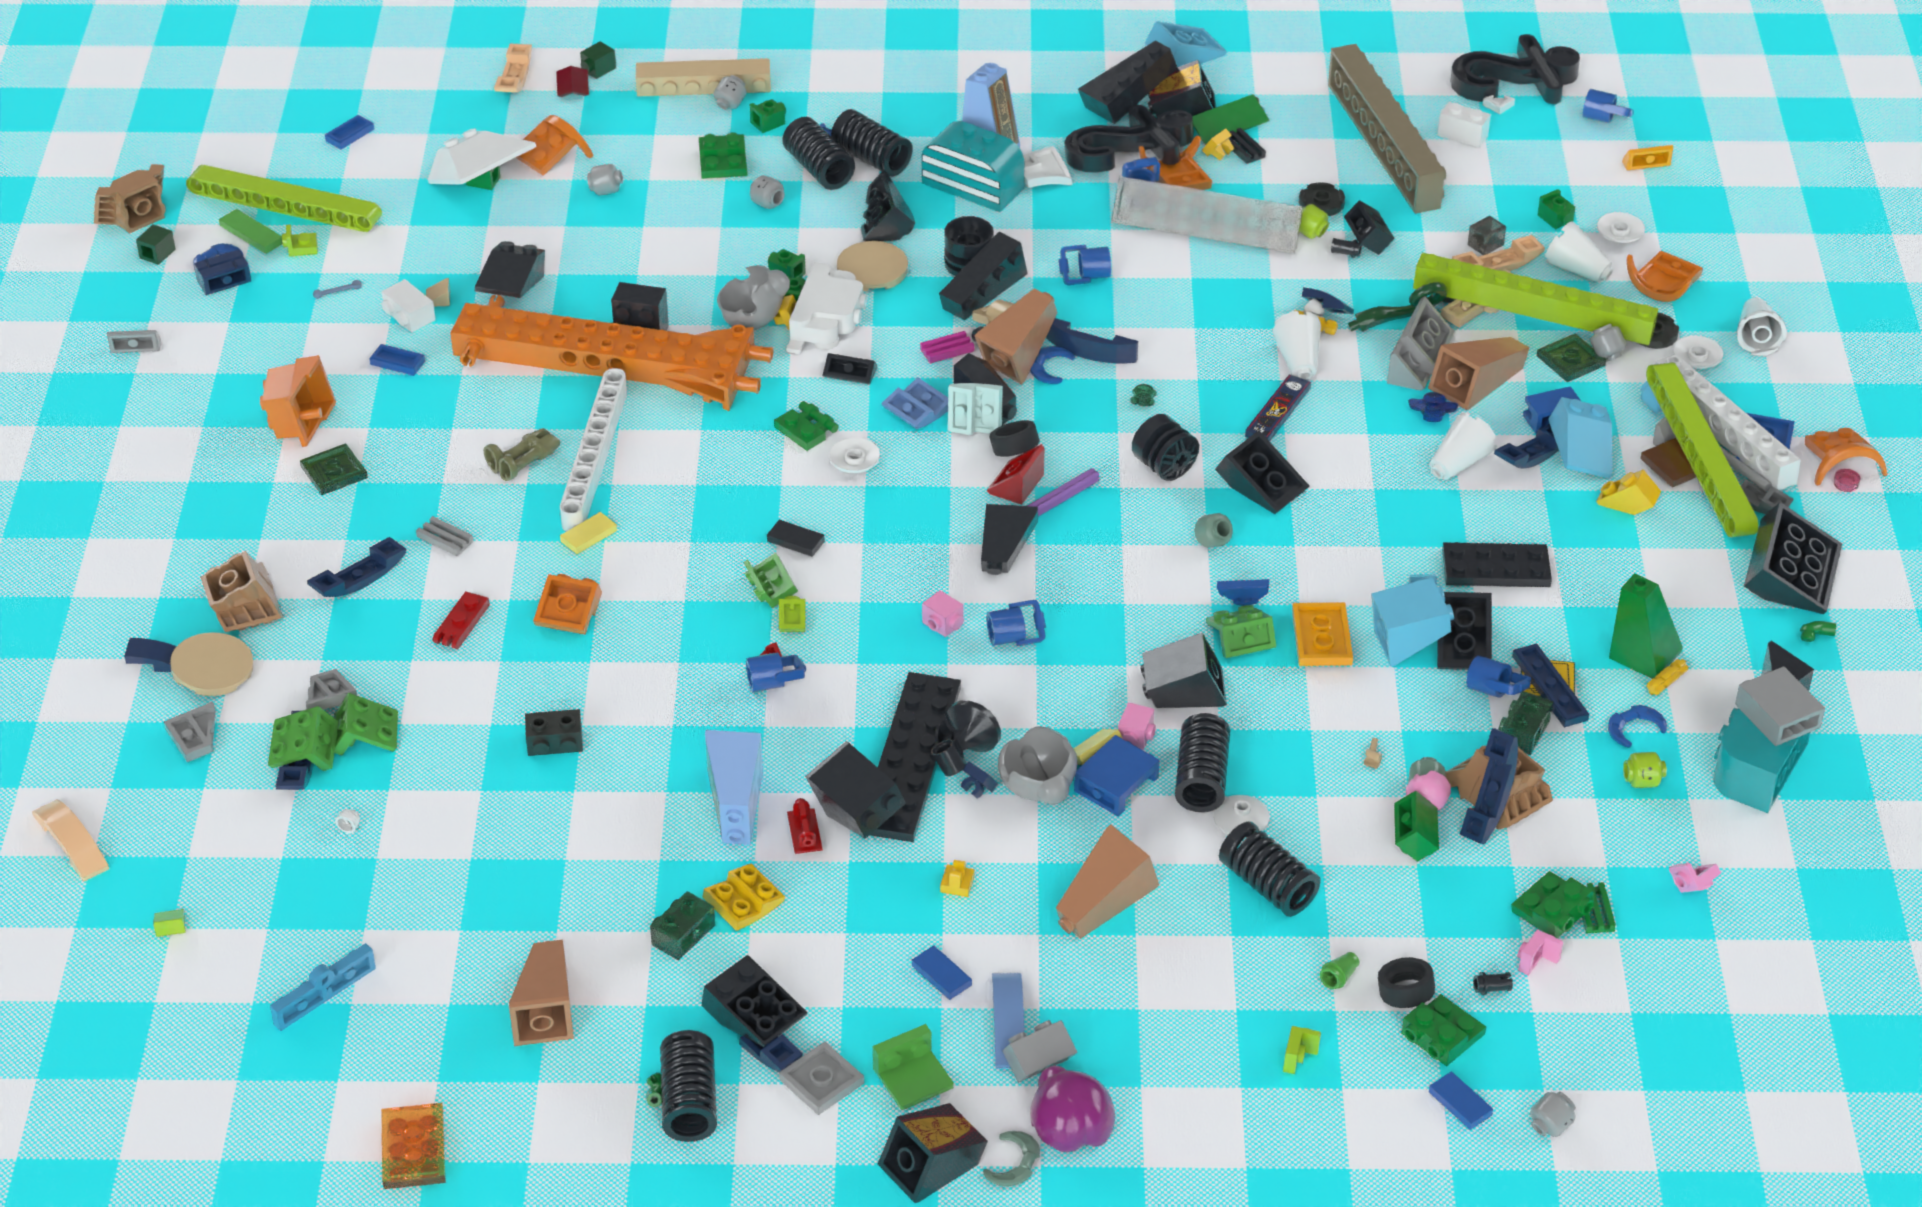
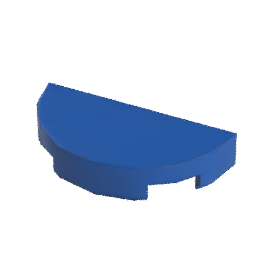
M1270 579L1217 581L1216 588L1222 597L1225 596L1233 600L1235 605L1257 604L1259 599L1268 594Z

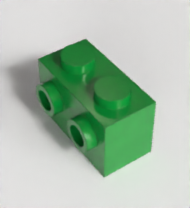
M1416 790L1395 802V845L1404 854H1408L1417 862L1439 850L1438 808Z

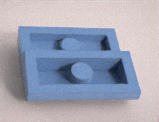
M918 377L904 390L898 387L881 403L884 408L915 429L931 424L948 412V397Z

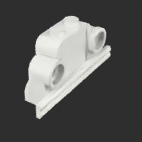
M813 263L789 320L790 341L786 348L788 353L800 354L805 342L813 343L818 349L830 350L838 346L839 334L853 332L856 323L859 324L861 321L862 309L866 308L868 296L863 294V284L856 280L853 273L830 269L829 265L825 263Z

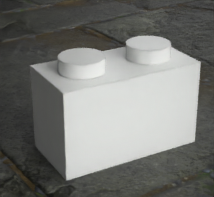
M1448 102L1440 113L1437 136L1480 148L1489 134L1491 114L1482 112L1479 109L1465 107L1458 103Z
M406 279L381 291L383 299L381 305L384 312L388 315L390 314L401 326L406 327L410 332H414L435 321L433 301Z

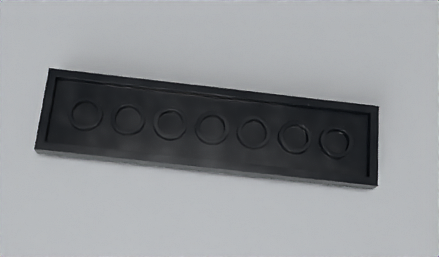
M908 672L878 768L896 783L906 804L870 836L914 842L938 765L929 756L932 747L935 745V729L945 718V714L950 706L957 702L961 690L960 679Z

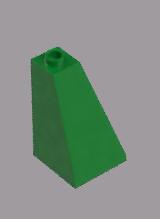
M1634 573L1621 587L1609 658L1651 679H1655L1682 652L1683 646L1659 584Z

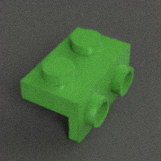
M774 553L755 567L748 559L743 562L748 570L744 573L752 586L756 585V588L753 589L754 593L761 602L766 600L771 608L779 605V599H784L798 592L777 553Z

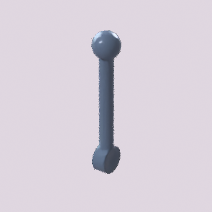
M354 280L352 284L323 291L315 290L313 297L319 299L322 295L353 288L357 290L362 287V283L360 280Z

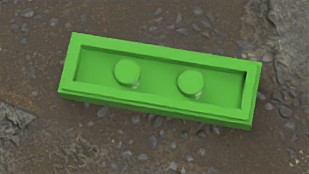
M238 209L219 219L221 227L265 254L283 244L281 235Z

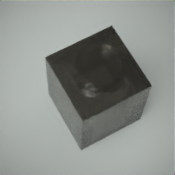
M1489 215L1469 226L1467 245L1482 255L1489 254L1504 245L1506 226Z

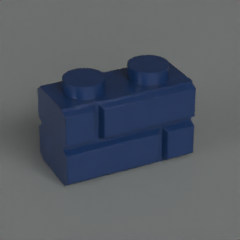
M240 250L194 263L197 282L205 295L251 282L248 262Z

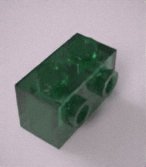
M1522 691L1518 700L1511 702L1508 717L1502 718L1498 730L1517 737L1518 747L1526 754L1531 755L1551 721L1554 701Z
M688 891L685 892L679 899L674 900L661 916L656 917L651 923L652 946L679 961L715 926L714 906Z

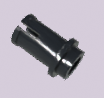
M1333 238L1332 244L1341 247L1331 246V253L1351 255V258L1360 256L1362 245H1360L1358 240L1348 241Z
M1480 972L1479 975H1475L1473 978L1474 990L1481 995H1486L1487 992L1511 991L1513 980L1510 977L1512 975L1510 972L1499 974Z

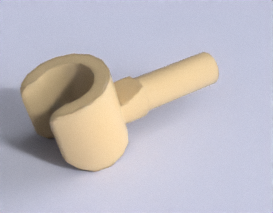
M1372 738L1370 748L1365 752L1366 758L1364 760V765L1374 769L1379 767L1382 760V754L1376 752L1377 738Z

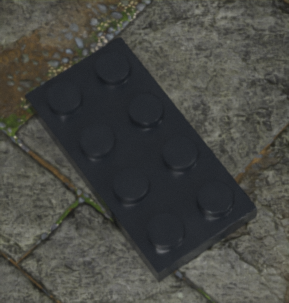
M1443 542L1442 555L1446 585L1551 587L1552 577L1547 544Z

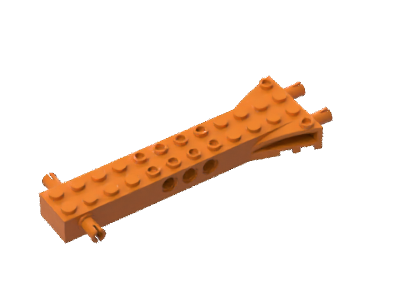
M496 294L490 297L487 306L465 303L450 332L453 355L460 356V362L464 366L468 365L469 360H471L469 363V367L475 364L476 359L602 377L605 371L618 368L625 372L626 380L665 385L690 396L696 393L703 396V401L711 403L714 400L723 404V409L730 411L738 390L756 394L760 391L761 378L744 376L750 360L771 363L774 353L773 347L756 346L754 344V327L745 328V326L738 324L734 325L731 329L714 330L693 335L502 308L505 300L500 295L496 298Z

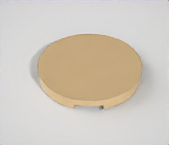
M865 241L851 245L841 252L837 259V270L853 273L856 280L863 284V291H868L869 288L883 287L887 290L905 279L908 273V259L905 253L895 245L881 241Z
M202 633L189 637L174 649L171 656V673L176 683L194 690L195 694L218 696L237 690V687L245 682L247 678L249 679L253 672V656L249 647L240 639L224 633Z

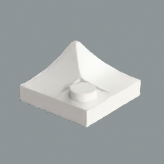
M1054 146L1023 155L1025 161L1024 183L1028 188L1048 184L1072 185L1070 173Z

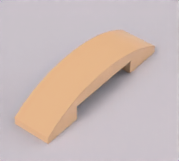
M532 44L509 45L506 53L507 63L502 76L497 78L494 86L495 92L519 93L523 89L530 66Z
M1533 235L1512 240L1511 248L1479 257L1473 251L1452 256V259L1495 270L1507 269L1512 271L1538 257L1544 252L1545 247Z
M57 799L32 811V815L44 831H49L67 854L71 866L83 882L109 870V865L89 832L62 801Z

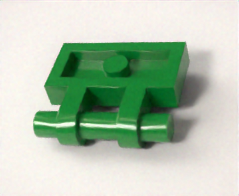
M802 401L798 406L802 411L801 413L791 409L774 419V428L806 451L825 441L827 430L835 433L839 428V425L834 422L831 416L822 414L817 406L812 403L808 404L805 401ZM814 419L817 423L813 424L810 421Z

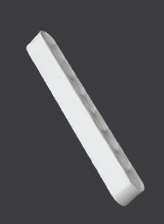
M612 368L603 374L560 503L561 524L564 531H568L587 520L627 397L626 375L621 369Z

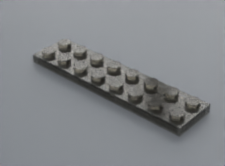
M1119 176L1111 223L1296 254L1304 207Z

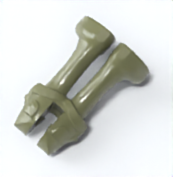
M542 428L532 433H527L522 437L520 443L507 451L502 452L496 444H488L484 447L483 453L490 469L495 474L500 473L504 481H510L518 475L520 470L534 460H542L555 452L560 446V440L550 434L545 428Z

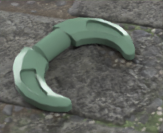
M1007 1131L1001 1133L999 1139L1017 1143L1024 1156L1019 1167H1015L1005 1173H995L984 1169L983 1175L993 1184L1011 1187L1027 1181L1033 1174L1031 1168L1035 1159L1040 1158V1147L1038 1142L1025 1132Z

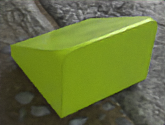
M184 909L154 913L153 925L156 937L186 933Z

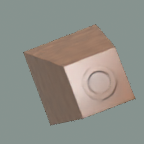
M1034 288L978 331L975 339L982 358L988 361L994 370L1022 385L1058 313L1054 298L1049 293H1042Z
M1512 337L1443 344L1440 346L1428 389L1465 410H1469L1523 369L1530 347Z
M1110 824L1101 835L1056 907L1060 918L1058 923L1061 928L1068 934L1073 932L1081 939L1159 886V882L1150 856Z
M563 939L533 943L509 1001L514 1046L574 1039Z

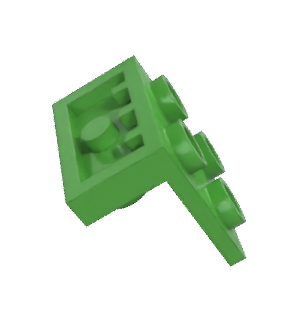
M1253 605L1240 606L1238 611L1230 613L1227 610L1216 611L1213 613V616L1206 618L1208 625L1219 630L1222 654L1225 658L1276 648L1272 616L1254 608Z
M348 693L334 713V718L338 721L334 753L342 756L349 746L352 747L356 739L394 752L397 748L398 711L389 706Z
M319 706L275 719L268 766L276 768L307 758L322 771L332 769L338 721Z
M926 1024L873 1046V1070L901 1110H905L954 1088V1082L932 1052L931 1030Z

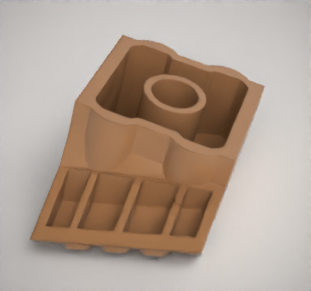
M151 164L149 170H136L113 180L110 187H99L94 200V224L117 225L130 234L164 219L166 207L162 203L161 195L165 165Z
M247 551L231 556L227 562L210 568L200 577L209 605L215 611L217 619L225 632L240 631L249 626L256 627L261 623L268 624L272 623L273 620L285 618L279 609L281 606L273 591V584L267 576L269 575L262 562L257 563Z
M1486 746L1476 749L1472 757L1446 771L1445 777L1451 787L1458 786L1460 799L1465 798L1474 806L1490 758L1484 755ZM1519 747L1512 789L1502 816L1496 826L1497 830L1508 828L1518 823L1523 818L1528 817L1533 812L1538 811L1553 801L1550 786L1542 780L1545 769Z

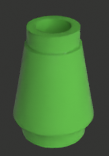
M1347 952L1325 963L1320 971L1321 982L1329 989L1344 987L1359 966V958L1356 954Z

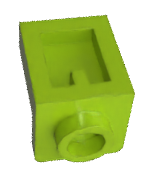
M291 224L286 225V233H282L283 248L288 247L289 257L318 254L316 233L292 234Z
M787 596L784 599H779V632H806L805 599H800L798 596Z
M1296 1026L1291 1027L1285 1052L1283 1072L1295 1074L1297 1062L1303 1064L1305 1053L1318 1054L1321 1038L1320 1031Z

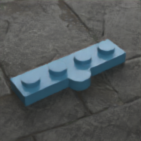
M365 943L356 950L349 952L348 955L333 965L320 964L311 971L308 981L303 982L299 987L270 1005L274 1026L280 1031L284 1030L375 970L373 949Z

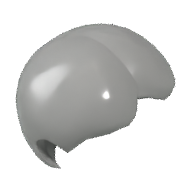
M762 265L745 268L750 273L747 279L739 280L735 278L726 283L719 292L717 304L722 311L724 320L733 327L739 324L745 326V328L754 327V330L766 326L777 315L783 296L789 290L790 280L782 271L770 270Z
M1036 726L1029 729L1020 740L1013 739L1002 747L998 757V771L1004 785L1017 796L1031 801L1056 805L1062 803L1069 794V786L1077 770V754L1064 735L1049 727Z

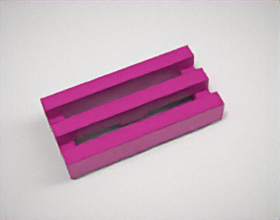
M965 331L920 343V350L930 364L971 353L975 349L974 343L971 342L969 336L967 337Z

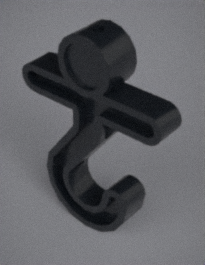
M1523 34L1518 38L1517 55L1519 58L1487 51H1473L1459 56L1454 60L1451 68V87L1458 95L1468 100L1483 102V99L1493 95V98H1498L1499 80L1515 84L1534 83L1545 102L1558 104L1562 100L1563 85L1577 80L1580 55L1576 50L1565 46L1552 47L1544 52L1533 35Z
M1133 105L1128 109L1130 127L1093 125L1082 127L1070 133L1064 142L1065 159L1067 164L1076 170L1098 173L1115 168L1114 151L1139 152V147L1143 146L1144 150L1151 149L1164 164H1177L1180 162V147L1189 145L1194 139L1193 117L1186 111L1171 110L1161 113L1156 119L1145 106Z

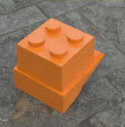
M320 356L296 358L294 364L268 369L266 380H263L264 392L260 396V405L262 410H266L268 415L269 428L274 430L277 439L299 437L302 447H306L321 422L328 418L336 404V399Z

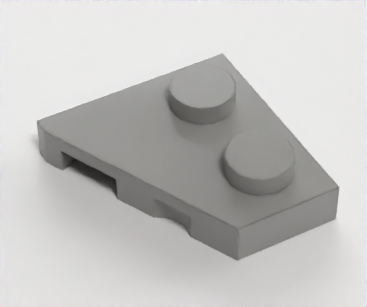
M337 669L313 675L310 677L306 710L317 706L323 710L334 706L339 707L348 693L357 696V691Z
M213 702L164 721L165 730L186 762L213 752L216 715Z

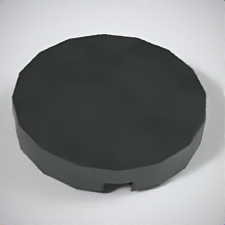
M1312 183L1307 185L1306 189L1300 191L1299 205L1305 208L1307 205L1313 204L1326 212L1328 216H1333L1340 213L1344 208L1345 194L1340 188L1337 190L1334 188L1335 185L1330 183Z
M1658 313L1650 344H1638L1653 349L1667 348L1677 341L1679 326L1674 324V319L1670 316Z

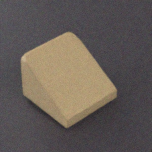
M449 278L443 279L426 289V296L433 301L434 307L450 306Z

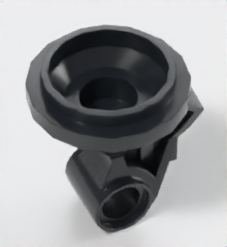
M960 700L950 706L945 714V718L935 729V745L929 754L932 761L938 763L945 776L956 775L965 768L966 761L963 750L970 749L975 752H988L995 748L1001 739V728L996 717L986 707L972 701Z

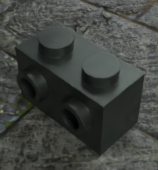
M580 709L525 713L528 756L583 752Z

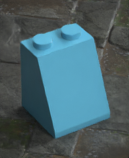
M1433 577L1371 593L1374 632L1390 667L1399 664L1451 632L1450 621L1454 620L1453 610L1450 604H1445L1443 589L1441 586L1437 587Z

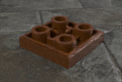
M1677 438L1641 452L1640 459L1672 488L1696 478Z

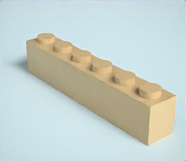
M770 58L636 62L637 96L713 94L721 79L731 75L737 76L744 81L747 93L771 92Z

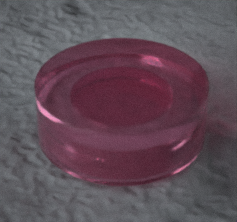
M1840 469L1835 473L1833 484L1840 491L1853 492L1858 489L1861 478L1854 470Z

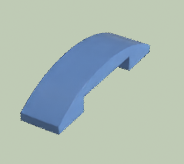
M992 973L995 1068H1010L1002 1050L1010 1044L1008 1039L1021 1032H1025L1021 973Z

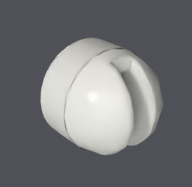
M1312 299L1306 304L1303 312L1305 315L1307 311L1316 316L1323 317L1325 309L1322 308L1321 302L1317 299Z
M344 809L335 819L336 826L345 833H353L360 823V815L354 809Z

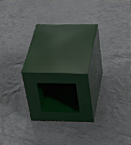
M601 41L580 52L581 68L587 69L588 74L595 79L616 69L615 50Z
M154 224L136 239L139 258L157 265L162 263L176 250L172 230Z

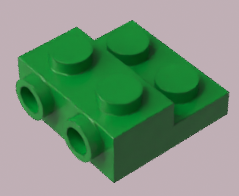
M731 132L722 136L706 134L704 137H698L702 179L747 176L744 134Z
M1548 871L1511 904V909L1513 913L1539 930L1558 938L1564 932H1568L1583 915L1590 913L1594 906L1593 890L1572 877L1565 881L1553 872Z
M1440 994L1428 1005L1422 1002L1403 1018L1401 1034L1408 1041L1415 1043L1425 1050L1433 1059L1448 1066L1485 1035L1486 1026Z

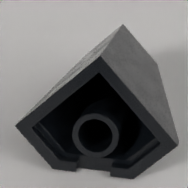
M968 353L953 365L954 384L978 383L1003 386L1002 425L1014 418L1017 412L1016 395L988 361Z
M986 504L981 554L982 571L991 575L1009 572L1038 523V507Z

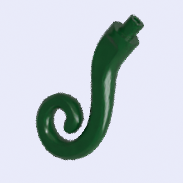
M1440 282L1423 285L1410 295L1409 303L1411 305L1402 307H1373L1355 314L1356 319L1349 322L1348 326L1351 332L1359 328L1364 332L1388 321L1410 317L1420 299L1424 296L1433 306L1439 304L1447 296V287Z

